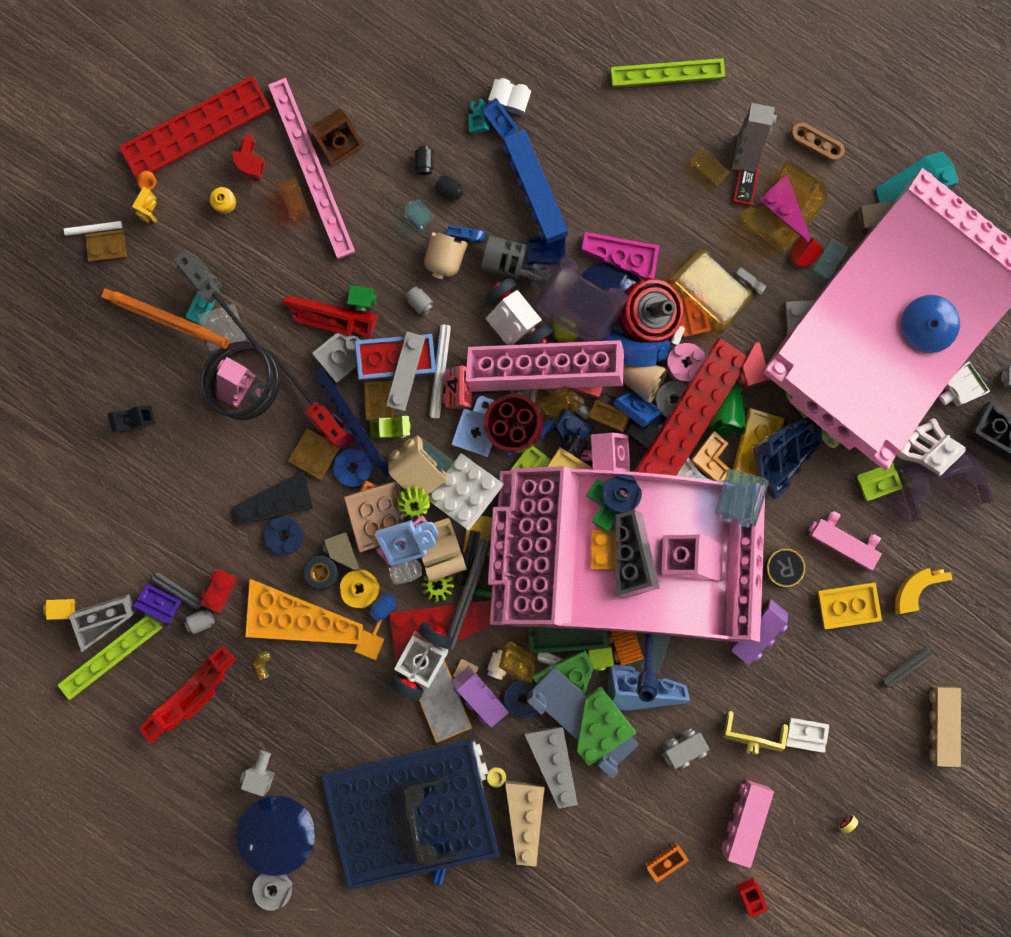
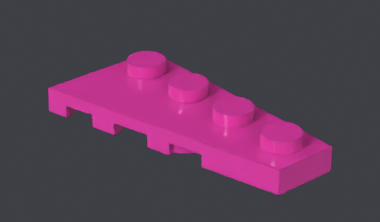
M585 232L581 252L646 280L654 279L659 245Z

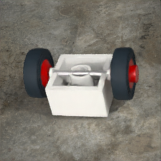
M508 278L502 283L498 282L491 288L492 291L485 297V300L491 307L496 304L498 305L485 319L507 345H515L529 333V337L522 345L546 344L548 342L547 339L554 332L553 328L546 324L535 330L534 327L541 321V318L518 290L510 295L517 286L513 279Z
M423 622L418 629V633L414 631L394 669L407 676V678L395 674L391 678L389 686L401 697L419 701L424 690L414 681L427 688L430 687L449 650L447 648L450 646L453 638L442 627Z

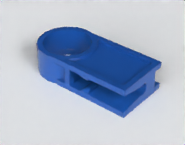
M448 225L446 235L454 237L455 240L484 243L486 233L481 230Z

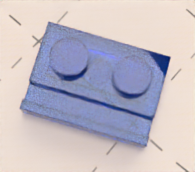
M540 237L527 238V265H565V238L550 244H546L545 239L541 240Z

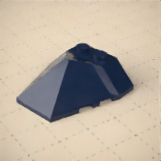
M809 417L765 437L753 448L756 477L775 500L790 487L791 483L789 481L795 473L799 474L801 472L800 466L805 460L809 461L822 444L821 427Z

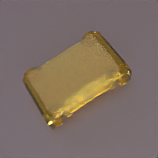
M786 160L776 171L777 181L779 182L785 175L788 176L807 227L826 203L828 194L822 179ZM762 204L757 209L753 207L745 209L740 217L741 222L782 254L787 252L799 237L798 234Z
M697 248L671 274L666 282L675 288H680L678 292L680 294L683 293L710 318L709 321L715 320L716 326L714 328L722 334L751 303L753 292L746 286L742 287L710 257L711 254L705 248Z

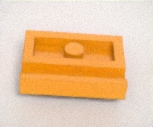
M592 530L591 570H617L616 531L610 530L606 533L603 530Z

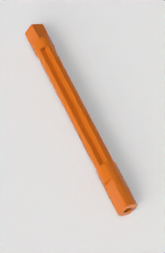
M106 288L103 291L101 297L111 301L116 306L203 342H210L225 349L229 345V339L211 332L210 329L120 292H113Z

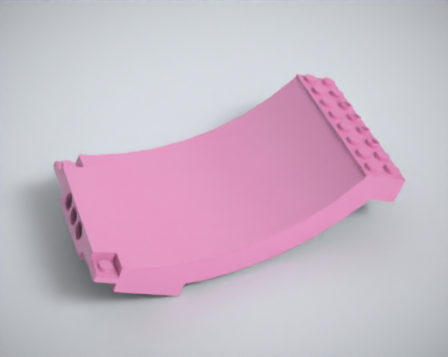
M922 168L909 181L901 195L851 253L798 323L789 331L766 365L767 368L763 373L792 396L789 401L847 449L851 450L853 447H856L886 471L895 456L902 451L912 433L948 382L984 337L1011 308V239L980 215L977 210L965 203L962 198L955 195L947 186L934 178L931 173ZM925 295H938L946 298L955 306L960 317V330L957 338L948 348L936 353H924L912 348L904 339L901 331V318L904 310L913 300ZM935 320L930 322L931 327L934 328L936 326Z
M565 466L514 468L512 471H500V481L504 485L499 491L498 507H493L488 585H492L490 625L634 632L723 642H760L765 487L757 483L730 484L672 475L569 469ZM616 475H628L634 478L642 490L640 504L635 510L642 512L660 586V589L625 599L615 597V589H617L615 572L617 570H591L592 530H602L591 522L601 506L587 498L586 494L597 479L605 484L606 481L614 478ZM621 490L620 494L627 497V494H624L625 491ZM616 522L611 528V531H616Z

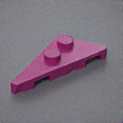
M785 175L760 199V203L808 243L810 241L809 232L789 178Z

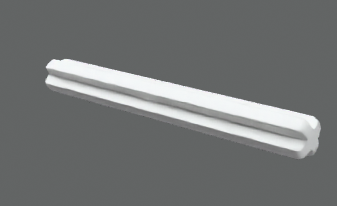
M444 324L440 326L436 373L434 374L429 414L431 418L436 419L440 418L444 387L443 374H445L451 330L449 325Z

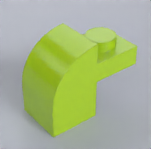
M409 416L369 420L370 439L405 438L410 435L411 425Z

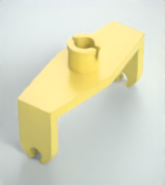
M728 712L723 738L747 744L746 752L749 754L752 752L753 755H758L759 747L780 752L785 749L788 725L784 724L782 726L779 743H775L758 737L730 732L733 712Z

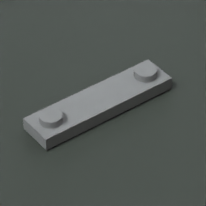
M406 332L386 407L405 412L425 336Z

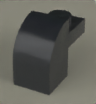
M151 405L137 406L126 411L107 413L112 432H131L156 424Z

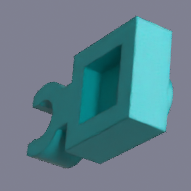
M479 99L478 106L477 103L470 102L473 114L468 115L469 133L473 135L489 130V120L481 111L486 106V102L482 99Z

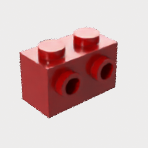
M218 569L217 572L214 571L209 579L211 584L208 590L205 589L200 599L203 600L201 605L217 613H222L239 578L222 569Z

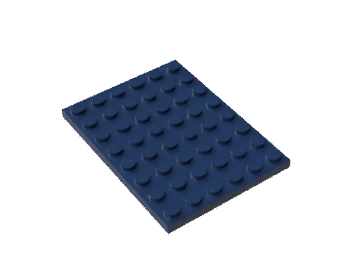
M472 739L321 775L348 890L500 855Z

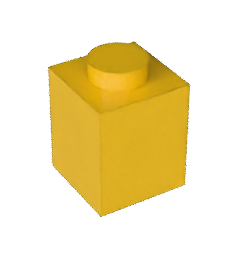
M75 599L46 600L43 609L46 620L70 619L69 615L75 611Z

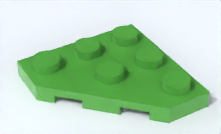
M581 650L533 674L535 682L539 683L555 667L585 694L594 665L586 650Z
M599 687L585 697L577 752L586 764L590 766L636 734L635 729L602 687Z

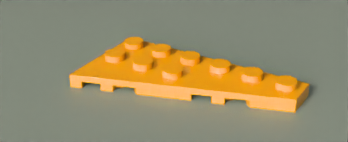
M250 579L246 637L362 644L363 624Z

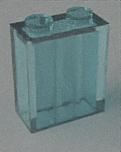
M728 469L714 514L720 517L719 520L731 523L732 520L738 522L737 525L749 528L750 525L756 527L769 481L763 477Z

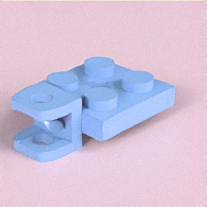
M480 396L476 401L473 411L464 408L452 445L488 457L492 443L489 441L484 429V416L487 409H483L482 404L487 402L490 406L494 401L493 399ZM478 427L479 432L482 434L473 438V434L470 432Z
M410 520L377 530L375 537L390 565L393 566L426 556V550L434 547L436 544L435 539L438 537V531L432 522H425L414 527ZM403 541L405 544L404 546H402L401 544H397V542Z

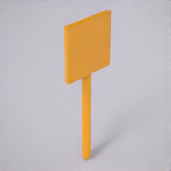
M382 619L380 622L377 621L373 633L363 630L362 644H357L354 652L373 660L377 659L385 640L376 635Z

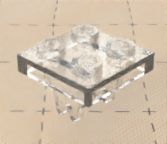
M228 305V308L240 321L236 305ZM223 307L197 315L202 327L229 339V344L246 340L245 334ZM206 342L209 351L222 348L213 343Z

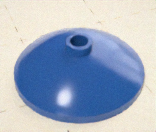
M925 295L913 300L906 307L901 318V331L904 339L912 348L924 353H936L948 348L955 341L960 330V317L957 309L949 300L938 295ZM932 320L936 321V326L934 328L930 325V322Z

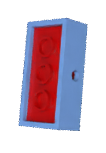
M432 334L421 335L425 336L415 377L434 375L436 373ZM405 336L355 341L358 382L394 379Z

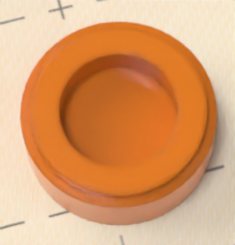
M150 171L141 172L136 178L137 185L141 190L143 187L152 190L157 183L154 174Z

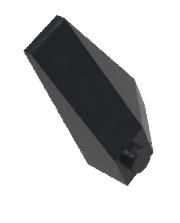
M602 393L597 400L615 407L613 403L617 398ZM661 415L660 418L644 427L630 418L623 433L629 435V438L647 451L667 418Z

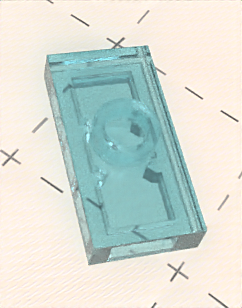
M653 634L652 672L660 673L670 636ZM644 659L642 660V663H641V666H640V668H643V669H644Z

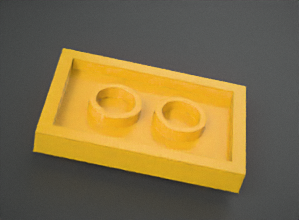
M876 582L817 591L823 629L882 621Z

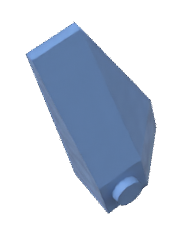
M614 664V666L609 667L607 695L619 710L629 711L690 702L687 686L666 678L658 679L655 699L651 702H644L637 695V678L640 672L635 671L634 667Z

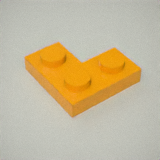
M715 431L711 432L690 461L712 481L723 482L732 471L718 458L728 445V442Z

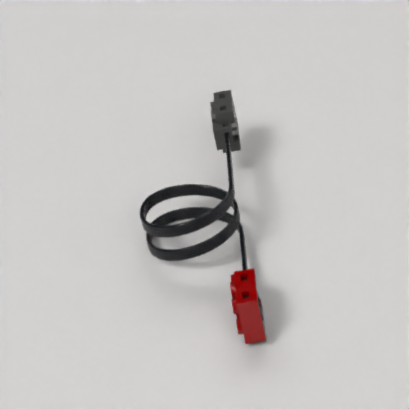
M186 249L174 259L178 264L176 268L182 275H187L185 279L193 289L198 292L203 300L210 304L217 300L250 340V342L240 341L231 343L226 349L220 348L207 360L200 375V390L207 404L217 413L235 420H250L260 416L273 404L278 395L281 384L280 366L311 404L305 413L319 432L325 434L324 438L327 442L342 448L350 445L356 438L332 409L327 411L325 406L314 402L274 353L261 347L219 297L222 294L219 290L222 284L203 261ZM236 348L225 354L214 366L208 382V390L210 395L209 398L206 390V378L210 367L215 362V360L223 353L230 349ZM247 350H258L267 367L265 389L259 399L246 410L238 413H228L219 404L214 391L215 378L218 373L217 367L221 360L225 361L226 357L231 358ZM273 368H274V372H275V384H274V388H273L272 394H271V396L269 397V399L267 400V402H266L259 410H257L256 412L252 413L253 411H255L258 407H260V406L262 405V403L265 401V399L267 398L268 394L270 393V390H271V387H272V383H273Z

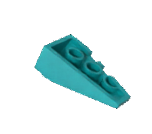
M944 152L924 156L875 188L878 202L896 201L909 181L922 168L931 173L934 178L947 186L948 189L953 188L959 183L953 163Z

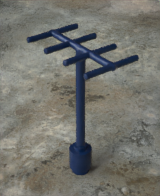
M646 633L644 672L640 673L637 678V695L640 700L651 702L657 695L658 677L652 673L653 634Z

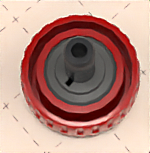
M659 279L641 280L630 285L621 295L617 310L618 321L622 330L633 340L643 343L661 342L662 340H667L678 331L684 316V306L681 296L671 284Z

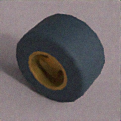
M324 555L310 558L303 568V578L306 584L316 590H325L332 587L337 582L339 576L336 562Z

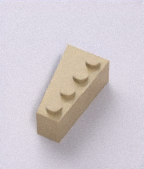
M505 781L517 865L536 866L544 784Z

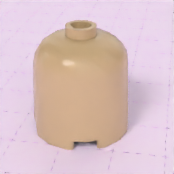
M431 232L424 258L425 267L430 272H433V277L442 280L444 276H454L460 268L468 243L456 241L454 237Z

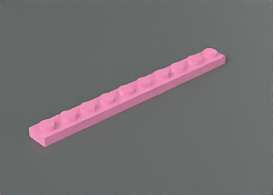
M284 78L269 84L272 96L337 259L356 253L287 79Z

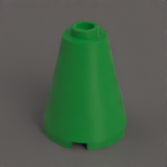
M734 383L718 411L711 419L707 427H711V432L715 431L719 435L730 437V433H736V437L745 434L743 388L739 383Z

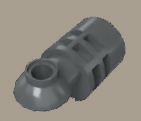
M489 236L481 271L502 275L503 277L518 280L519 277L529 279L528 284L530 286L540 289L545 288V284L555 277V274L544 265L533 264L529 266L523 264L527 245ZM504 253H505V254H506L505 262H502L503 255H504Z

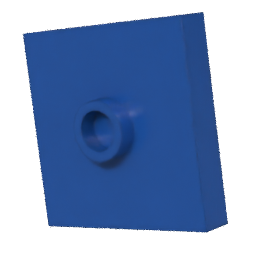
M633 390L617 398L613 403L615 407L642 427L660 418L663 413L655 405L642 399Z

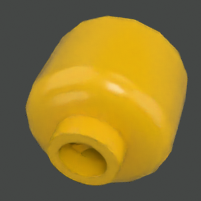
M220 187L212 191L210 204L219 214H228L234 210L236 199L229 189Z

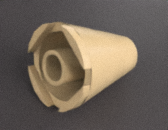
M623 365V382L642 399L651 403L657 395L660 384L663 385L667 369L657 365L651 367Z

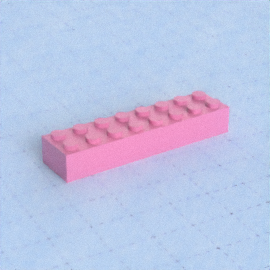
M621 340L468 347L466 383L471 392L623 386L624 349Z

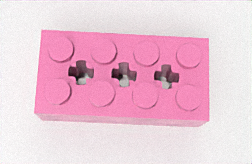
M745 779L744 784L741 783L738 794L740 798L734 804L733 821L728 823L727 832L729 834L727 840H723L721 851H723L722 854L728 861L751 868L774 791L767 786Z

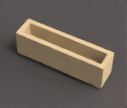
M932 686V691H930V702L932 703V710L930 711L932 730H930L929 734L930 741L932 742V749L929 752L930 761L936 766L961 767V688Z

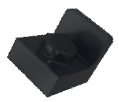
M569 430L563 437L559 447L579 459L589 442Z

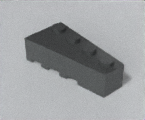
M633 509L617 514V571L615 572L617 589H615V597L625 599L660 589L642 512Z

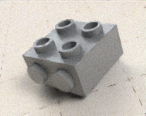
M689 728L681 733L682 736L680 738H671L664 743L662 756L669 766L672 765L675 769L678 767L683 769L690 765L689 761L696 758L699 760L707 755L706 752L710 749L697 729L692 730V728Z

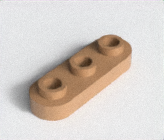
M806 123L796 124L791 131V137L795 142L830 161H838L844 155L845 149L841 142ZM797 132H802L804 136H798ZM815 140L820 142L819 146L814 144ZM832 149H834L837 152L836 155H833L831 153Z

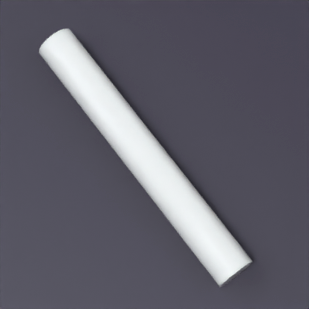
M117 221L64 228L65 236L122 229V222Z

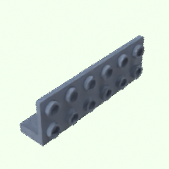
M554 667L528 692L527 702L541 715L546 711L579 741L586 695ZM632 737L600 758L598 766L613 779L618 774L617 765L638 746V742Z

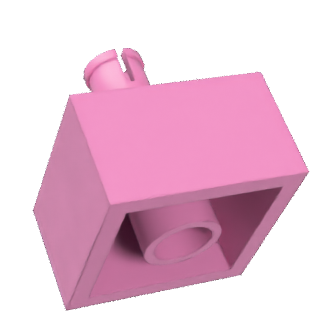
M619 433L591 435L592 450H584L582 455L587 457H581L583 462L592 461L593 470L630 472L629 435Z

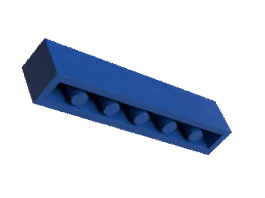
M525 129L503 137L504 144L502 149L505 156L509 155L511 159L509 162L512 172L517 173L518 178H516L518 187L519 189L523 188L525 192L523 198L526 205L531 206L533 212H530L533 222H537L539 225L538 233L541 240L545 239L546 244H550L567 237L568 229Z

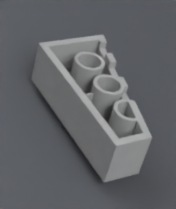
M563 726L524 732L558 809L578 805Z

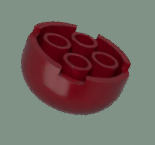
M511 393L494 400L490 404L484 416V429L489 441L494 446L505 452L519 453L530 449L539 440L543 431V417L541 411L532 400L524 395Z

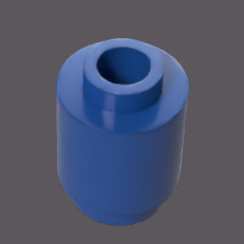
M383 593L370 606L371 609L368 612L374 619L380 622L381 619L384 620L397 607L395 603L397 600L390 593Z

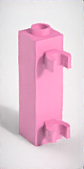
M835 511L830 513L827 521L818 519L817 522H812L809 527V537L868 571L874 569L882 553L875 550V547L881 540L880 537L875 534L871 535L867 544L857 540L834 526L841 516Z

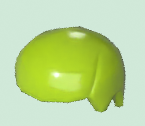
M562 314L556 316L551 321L550 326L554 330L552 336L556 341L571 343L579 336L580 327L574 317Z

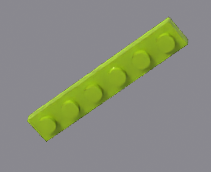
M724 58L611 67L612 88L725 78Z
M145 616L59 683L58 687L68 700H72L163 629L162 625Z

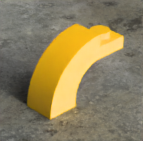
M925 568L908 576L899 587L896 595V614L918 611V599L921 591L930 584L952 580L951 572H944V569L932 571L933 575H931L930 568Z

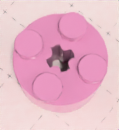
M683 343L674 347L665 362V368L673 381L685 384L690 383L705 358L704 351L691 343ZM684 360H687V363L690 364L686 368L684 367V364L681 363Z

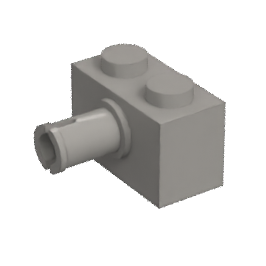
M259 750L255 766L250 767L248 770L246 769L242 773L240 778L242 790L264 796L269 792L275 774L266 770L271 753Z

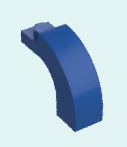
M619 332L602 334L601 341L621 340L624 349V365L636 367L656 366V362L667 360L670 351V342L668 340L646 343L635 342L625 338Z

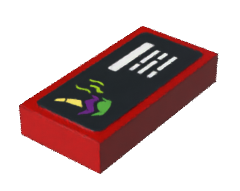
M756 168L755 172L739 170L733 203L752 206L759 168Z

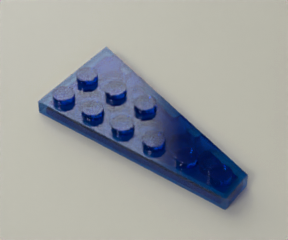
M318 368L316 372L319 377L316 379L322 388L326 386L329 390L326 392L331 402L336 401L338 404L335 407L341 417L345 415L347 418L345 424L353 433L367 458L375 468L379 466L385 476L389 477V467L383 460V457L350 410L344 398L340 395V392L324 368Z

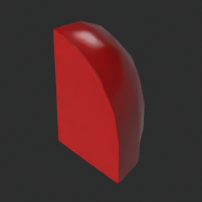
M800 237L792 248L791 259L798 266L806 267L817 260L824 249L814 239L810 238V241L807 243Z

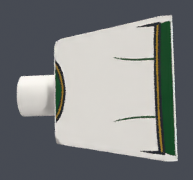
M967 362L959 368L944 388L946 392L941 394L939 399L944 405L953 401L956 406H959L990 391L972 364Z

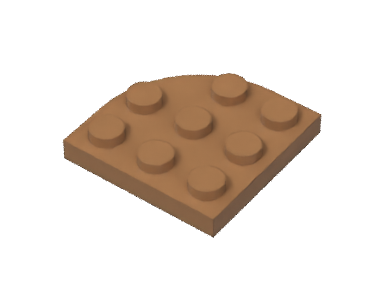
M395 480L343 496L358 552L380 546L375 537L377 530L403 522L404 515L402 511L398 510L399 504L397 503V498L400 497L402 490Z

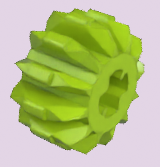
M416 485L413 489L407 486V492H400V497L397 498L398 510L402 511L404 517L410 515L412 519L414 515H417L420 518L421 513L426 514L427 508L430 507L428 493H425L423 488L418 490Z
M427 576L423 577L428 581V584L421 583L423 587L428 586V589L424 590L423 594L430 591L429 600L432 599L433 595H435V602L439 601V595H441L443 600H446L444 592L448 595L452 594L451 591L447 590V587L454 588L453 584H447V582L453 580L452 577L434 580L435 582L440 580L443 583L441 584L443 588L436 591L433 589L435 586H432L434 581L429 582Z

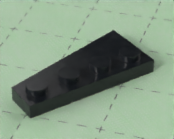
M305 471L234 506L237 525L240 526L312 509L313 504Z

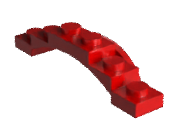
M222 645L214 654L208 656L202 666L185 685L151 713L148 719L138 728L148 742L153 743L165 730L171 732L184 718L189 720L216 693L214 688L226 677L223 672L236 660L225 646Z

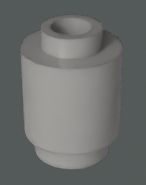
M414 287L406 294L407 302L419 315H426L433 309V301L422 289Z
M203 609L187 616V621L184 622L188 632L197 634L210 628L215 623V620L209 609L206 611Z

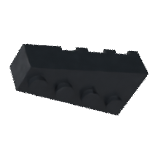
M991 400L983 405L967 438L1011 463V420Z

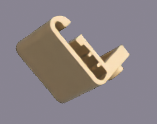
M418 435L413 439H408L400 449L392 451L388 457L389 474L405 490L407 486L413 489L416 485L418 490L423 488L425 493L430 494L448 480L443 469L439 471L436 468L437 463L423 450L422 439Z
M450 518L434 523L438 531V537L435 539L436 544L434 547L427 549L426 556L422 557L429 582L466 570Z

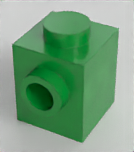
M350 285L347 302L349 307L355 308V311L366 312L372 309V305H376L377 294H374L373 288Z

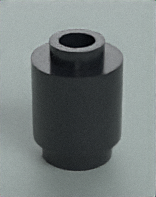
M419 146V149L415 150V170H417L418 175H431L434 169V151L429 146Z
M442 175L435 185L438 192L451 201L459 200L464 193V190H462L463 185L449 176Z

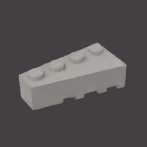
M751 103L738 133L732 169L755 172L765 142H767L772 127L776 123L775 107Z

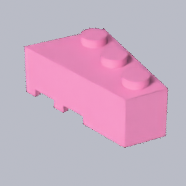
M226 357L225 361L221 360L217 367V398L237 409L256 376L244 366Z

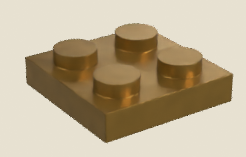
M307 428L288 462L322 481L341 447L329 444L324 437Z

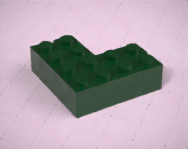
M528 627V632L535 630V633L529 636L530 654L603 649L610 646L609 631Z

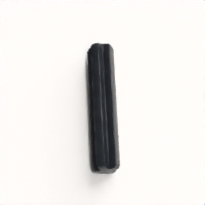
M470 531L464 555L466 570L460 572L459 585L465 586L477 550L480 537L479 531Z

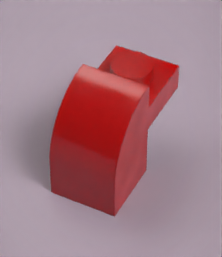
M245 134V138L241 139L239 145L241 152L233 150L234 163L243 175L261 180L265 161L263 157L252 155L256 140L252 135Z
M754 877L736 885L739 896L750 918L768 911L764 896Z

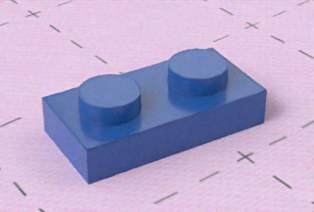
M494 98L481 109L503 140V137L519 129L497 98Z

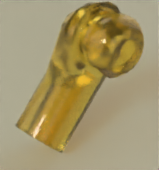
M268 651L259 652L254 662V668L259 680L269 677L264 667L266 661L271 658Z

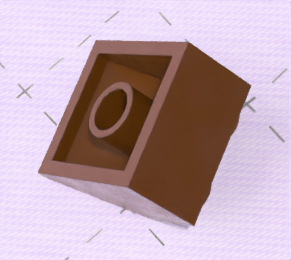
M341 108L308 128L332 166L364 147L353 125Z

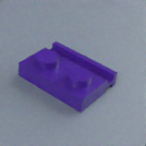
M147 584L137 602L133 605V610L168 626L182 601Z

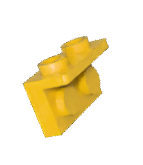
M143 187L132 207L136 211L135 214L146 223L150 221L156 223L157 219L151 212L157 204V198L149 189Z

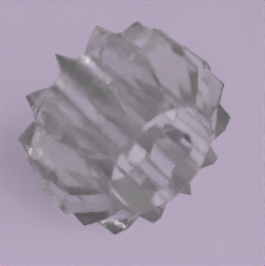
M418 559L391 566L389 568V575L393 584L400 585L421 577L422 567Z

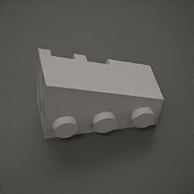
M129 594L74 611L69 615L81 652L135 613Z

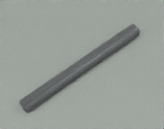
M482 539L448 632L453 640L447 649L453 650L491 545L489 540Z

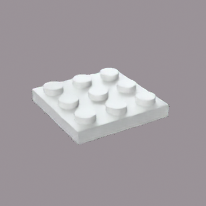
M461 453L446 472L448 480L429 494V501L469 531L504 484Z

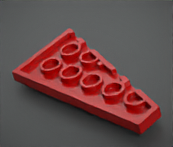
M491 600L471 602L469 604L457 641L490 626ZM458 604L390 613L396 664L414 631L418 633V629L423 622L438 625L448 633Z

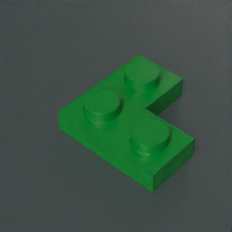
M597 479L586 494L587 498L601 506L591 523L608 533L616 522L617 514L604 506L602 499L604 483ZM616 493L619 498L623 499V495Z

